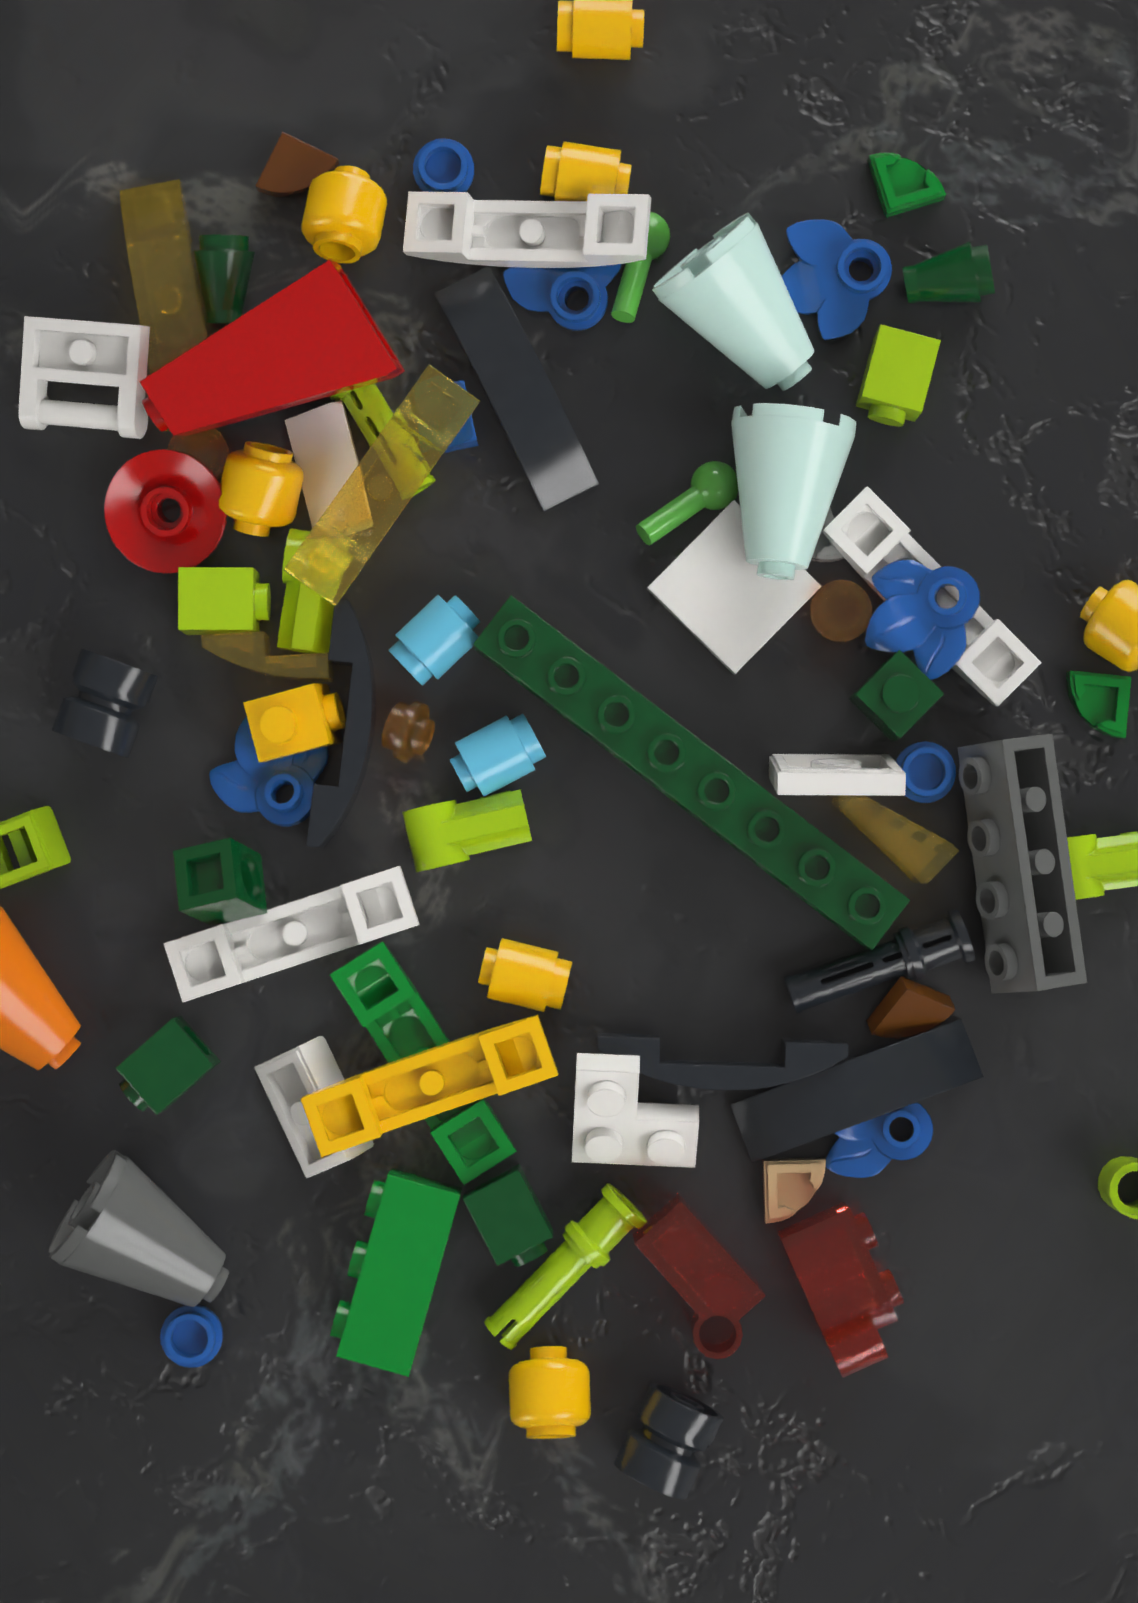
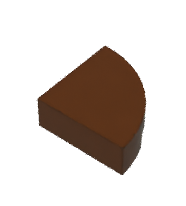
M282 131L256 184V189L258 192L274 197H287L309 190L314 178L324 172L334 171L338 167V158Z
M901 976L866 1021L873 1035L885 1038H904L924 1033L945 1021L956 1009L949 995Z

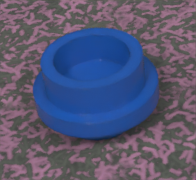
M446 138L435 139L425 144L418 151L413 163V175L421 192H466L474 179V163L471 154L461 143Z
M927 741L914 743L906 747L896 759V763L906 773L905 797L911 801L931 803L940 800L951 790L955 782L956 767L954 760L945 748L936 743Z
M183 1305L171 1312L165 1319L160 1334L161 1345L167 1357L174 1363L188 1368L203 1366L217 1355L222 1346V1324L216 1314L202 1305H196L195 1307Z

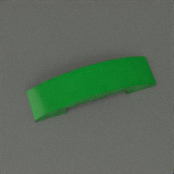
M384 941L330 974L362 1027H366L388 1063L450 1042ZM486 1098L424 1119L431 1129V1135L463 1185L516 1152L514 1145Z

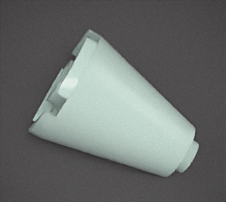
M745 213L713 235L714 239L699 250L696 248L656 282L655 288L652 290L661 303L761 386L768 389L778 384L781 390L785 391L812 370L807 360L813 355L815 350L758 222H755L749 213Z
M756 403L753 404L752 416H747L741 405L734 407L731 426L746 562L758 566V576L778 580H793L795 570L808 569L855 438L856 421L851 417L840 414L838 426L823 422L824 409L814 407Z

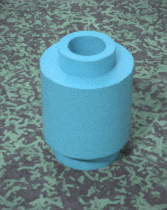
M437 595L395 635L399 640L388 651L423 686L432 676L438 680L473 647L474 642L478 638L473 629L480 623V620L456 595L447 603Z
M521 714L511 720L506 715L455 742L460 754L449 760L466 792L478 787L483 797L534 771L535 767L533 764L545 758L546 755L524 714Z

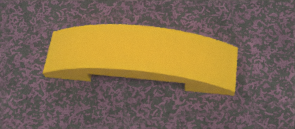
M535 1015L401 1058L302 1096L300 1099L320 1155L324 1157L379 1138L383 1133L497 1093L500 1096L558 1076L559 1073L539 1016Z

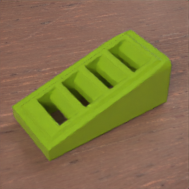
M50 806L33 809L0 822V889L71 862L70 854ZM7 834L21 867L16 870L13 868L2 836Z

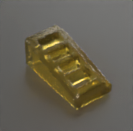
M834 795L831 798L833 800L832 804L914 884H928L959 851L947 840L865 795Z

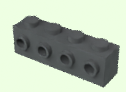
M1053 734L1003 739L958 747L960 763L959 781L964 791L969 827L967 839L973 856L977 885L976 904L981 914L986 950L984 961L990 978L991 993L1042 991L1087 983Z

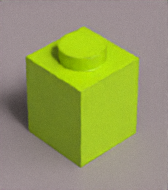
M881 324L873 338L856 407L869 410L867 417L881 424L902 427L905 420L915 422L923 411L941 340Z
M178 567L179 631L186 635H260V620H270L271 591L269 583H260V573L253 567Z

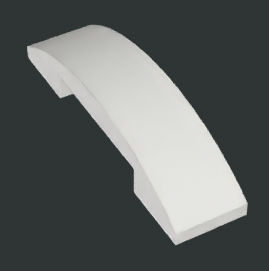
M408 192L403 252L408 256L445 262L516 268L596 267L645 260L647 256L651 197L649 194H588L587 201L474 200L468 192Z
M868 486L822 530L842 556L884 602L886 599L878 592L872 581V576L884 566L894 561L914 560L932 571L941 567L908 534L911 530ZM945 586L937 594V603L941 608H952L959 600L958 589L954 586ZM979 606L974 617L965 624L967 636L966 650L952 669L990 703L998 707L1041 662L999 619L993 620Z
M397 866L268 909L267 914L221 924L163 944L182 1002H186L420 924L401 866Z

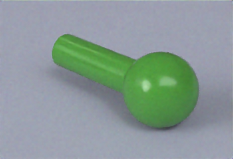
M650 212L646 259L625 263L611 316L620 322L632 323L635 321L651 262L660 257L669 246L671 236L669 226L663 217L657 213Z
M710 461L702 464L694 472L691 479V487L636 525L638 535L644 543L650 546L703 508L710 510L726 508L736 499L739 492L736 472L731 466L721 461Z

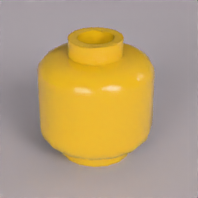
M339 166L334 171L324 172L314 178L310 184L301 224L302 233L305 239L313 246L314 252L326 260L330 259L336 263H354L360 260L361 256L374 251L378 246L387 207L386 195L383 189L370 179L369 174L358 167Z
M247 441L243 450L233 451L227 455L220 483L222 495L219 499V507L227 516L234 518L233 529L253 536L268 537L271 527H283L293 522L303 483V471L298 464L292 461L293 452L271 444Z
M1122 580L1109 591L1100 586L1090 596L1080 614V618L1088 622L1084 630V644L1121 670L1133 672L1138 669V585L1130 580Z
M542 1346L530 1348V1360L518 1362L509 1371L510 1418L513 1424L526 1429V1438L529 1439L575 1437L576 1427L585 1424L591 1415L590 1374L587 1365L577 1359L567 1358V1347Z

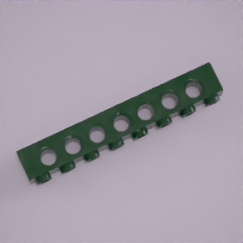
M510 595L474 642L473 646L476 652L862 947L873 950L909 903L910 899L512 595Z

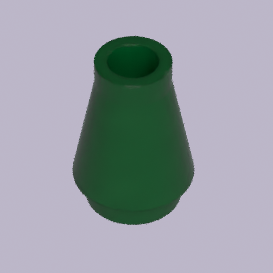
M199 235V250H194L193 253L206 310V323L230 324L243 315L255 252L249 251V236Z
M970 241L915 265L902 267L909 304L920 301L981 302L980 296L995 294L987 244L972 247Z

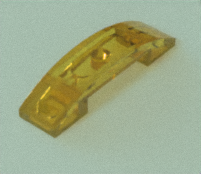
M180 179L120 190L125 240L140 325L150 327L148 349L150 374L208 338L190 244L192 237Z
M429 364L288 562L284 571L336 606L437 461L480 403V400Z

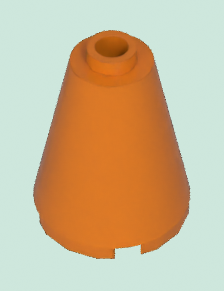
M0 906V1049L36 1070H40L46 1064H49L56 1070L80 1046L81 1042L75 1037V1034L81 1025L5 910Z

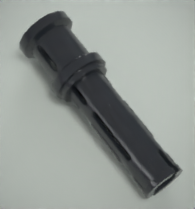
M958 909L947 911L946 919L911 930L908 926L898 928V932L893 933L894 940L877 945L873 950L866 949L792 976H784L796 1013H801L802 1010L857 993L863 989L907 975L910 980L915 978L918 981L926 978L927 970L962 959L965 963L975 961L974 950ZM900 956L899 959H896V960H893V961L884 963L885 961H888V960H891V959H894V958H897V957ZM868 967H872V968H870V969H867V970L861 971V972H859V973H856V974H853V975H850V976H847V977L838 979V980H836V981H833V982H830V983H827V984H822V983L831 981V980H833V979H836V978H839V977H842V976L851 974V973H853V972H856V971H859V970H862V969H865V968H868Z

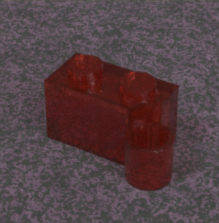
M678 1193L649 1219L641 1229H638L633 1234L634 1244L695 1311L691 1322V1331L698 1350L709 1358H727L734 1354L741 1344L743 1334L739 1320L766 1295L760 1283ZM719 1315L732 1321L734 1326L732 1335L724 1343L713 1345L701 1339L699 1335L700 1327L711 1316Z
M842 1202L777 1231L842 1378L889 1358L877 1330L898 1321L893 1308L903 1304L904 1300L889 1268L878 1273L869 1250L878 1247L879 1244L864 1211L853 1216L848 1205Z

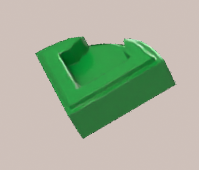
M885 152L869 155L867 162L885 218L944 200L946 196L945 190L936 175L929 169L927 170L915 161L901 157V155Z
M1068 671L1066 673L1067 690L1071 703L1079 716L1090 727L1104 735L1119 739L1126 738L1132 677Z

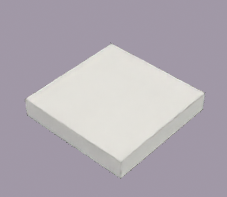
M733 500L647 587V590L735 675L821 588V585L805 569L795 570L793 580H778L758 576V566L746 562L740 505Z
M772 754V756H769V779L777 795L905 796L906 773L889 754Z

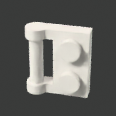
M24 316L19 395V421L24 429L44 430L48 425L115 430L124 438H143L148 426V414L142 404L146 391L139 381L147 377L150 327ZM48 381L119 387L118 406L49 400L47 396Z

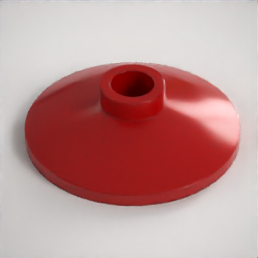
M158 449L141 453L127 461L116 472L109 484L104 504L105 521L109 535L118 550L128 560L148 571L177 573L178 567H195L214 552L225 531L227 515L219 507V499L222 495L221 485L204 463L187 453L171 449ZM167 498L176 500L180 505L181 513L176 521L167 519L162 512L163 502Z

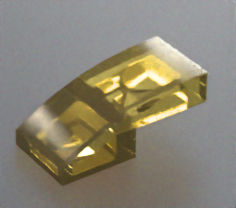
M264 631L201 635L202 648L226 662L245 670L292 681L334 682L333 664L328 660V653L271 656L270 636Z

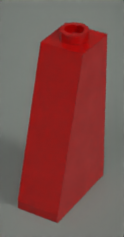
M329 259L139 382L148 397L142 400V404L155 426L161 432L169 429L173 436L187 437L389 380L399 376L405 370L341 265Z

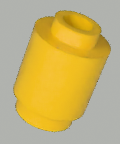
M633 0L558 1L557 51L572 52V58L630 60L631 48H643L644 10L632 9Z
M563 141L562 147L547 145L540 195L555 197L554 201H587L588 194H628L632 165L620 163L622 150Z
M501 938L498 950L486 947L478 983L489 986L488 999L542 1012L545 1011L546 1006L561 1010L572 961L557 958L558 951Z

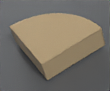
M825 1158L762 1159L765 1223H775L788 1219L809 1203L822 1184L826 1168Z

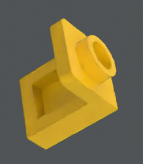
M312 683L243 702L259 763L343 743L340 729L346 727L344 706L338 693H330L327 684Z

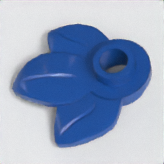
M825 219L805 220L789 226L786 229V236L800 261L793 264L782 275V279L798 314L809 315L818 313L817 323L819 332L824 340L841 338L851 334L864 322L869 300L880 295L890 281L892 264L888 253L881 245L872 240H853L846 230L834 221ZM854 262H864L871 269V277L865 281H857L851 277L849 266Z
M621 264L579 268L510 267L503 272V277L509 293L521 307L529 311L549 312L560 326L569 330L580 331L591 328L604 316L608 306L606 286L617 275ZM577 290L587 292L589 301L585 308L578 311L568 308L567 300L571 293Z
M899 560L884 566L872 576V581L886 601L876 609L870 618L866 631V645L872 649L884 652H897L898 650L907 652L913 649L917 667L930 680L939 678L961 659L966 650L967 636L965 624L974 617L979 608V587L968 572L958 567L944 566L932 571L914 560ZM945 586H954L959 592L957 604L952 608H941L937 603L939 590Z
M246 716L236 733L235 754L237 760L210 770V782L215 793L227 806L236 812H260L269 822L277 826L290 827L303 822L310 816L313 785L328 764V746L259 763ZM285 785H292L294 787L293 797L286 803H277L276 794L278 790Z
M916 1102L835 1132L834 1134L839 1136V1139L826 1157V1168L845 1177L866 1178L880 1173L892 1159L910 1160L918 1157L928 1148L933 1137V1122L928 1111L920 1103ZM898 1117L909 1119L914 1126L913 1136L904 1142L897 1141L890 1133V1125Z

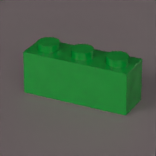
M391 1168L386 1182L374 1180L364 1216L375 1219L369 1242L357 1239L347 1276L358 1279L352 1302L340 1300L330 1336L341 1339L337 1357L409 1377L462 1192L461 1187Z

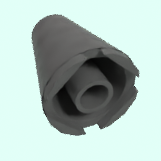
M112 1150L86 1181V1183L90 1184V1187L86 1190L80 1201L74 1199L49 1246V1257L58 1262L59 1265L190 1307H195L202 1299L209 1303L212 1302L221 1291L229 1275V1270L223 1267L226 1258L225 1252L128 1156Z

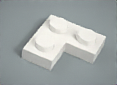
M577 1053L572 1162L695 1168L699 1130V1105L639 1103L640 1056Z

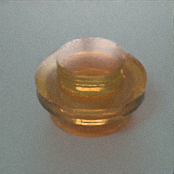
M216 429L186 437L173 436L168 445V449L187 453L200 460L212 471L217 480L222 476L225 459L229 454V447L224 437Z
M835 580L823 585L814 595L810 605V618L814 628L820 635L835 642H846L857 638L866 630L872 617V605L868 594L858 584L847 580Z
M415 701L411 705L399 702L390 712L382 733V746L393 751L395 759L408 762L415 754L422 755L429 747L435 730V722L429 719L430 710L428 705L419 701Z

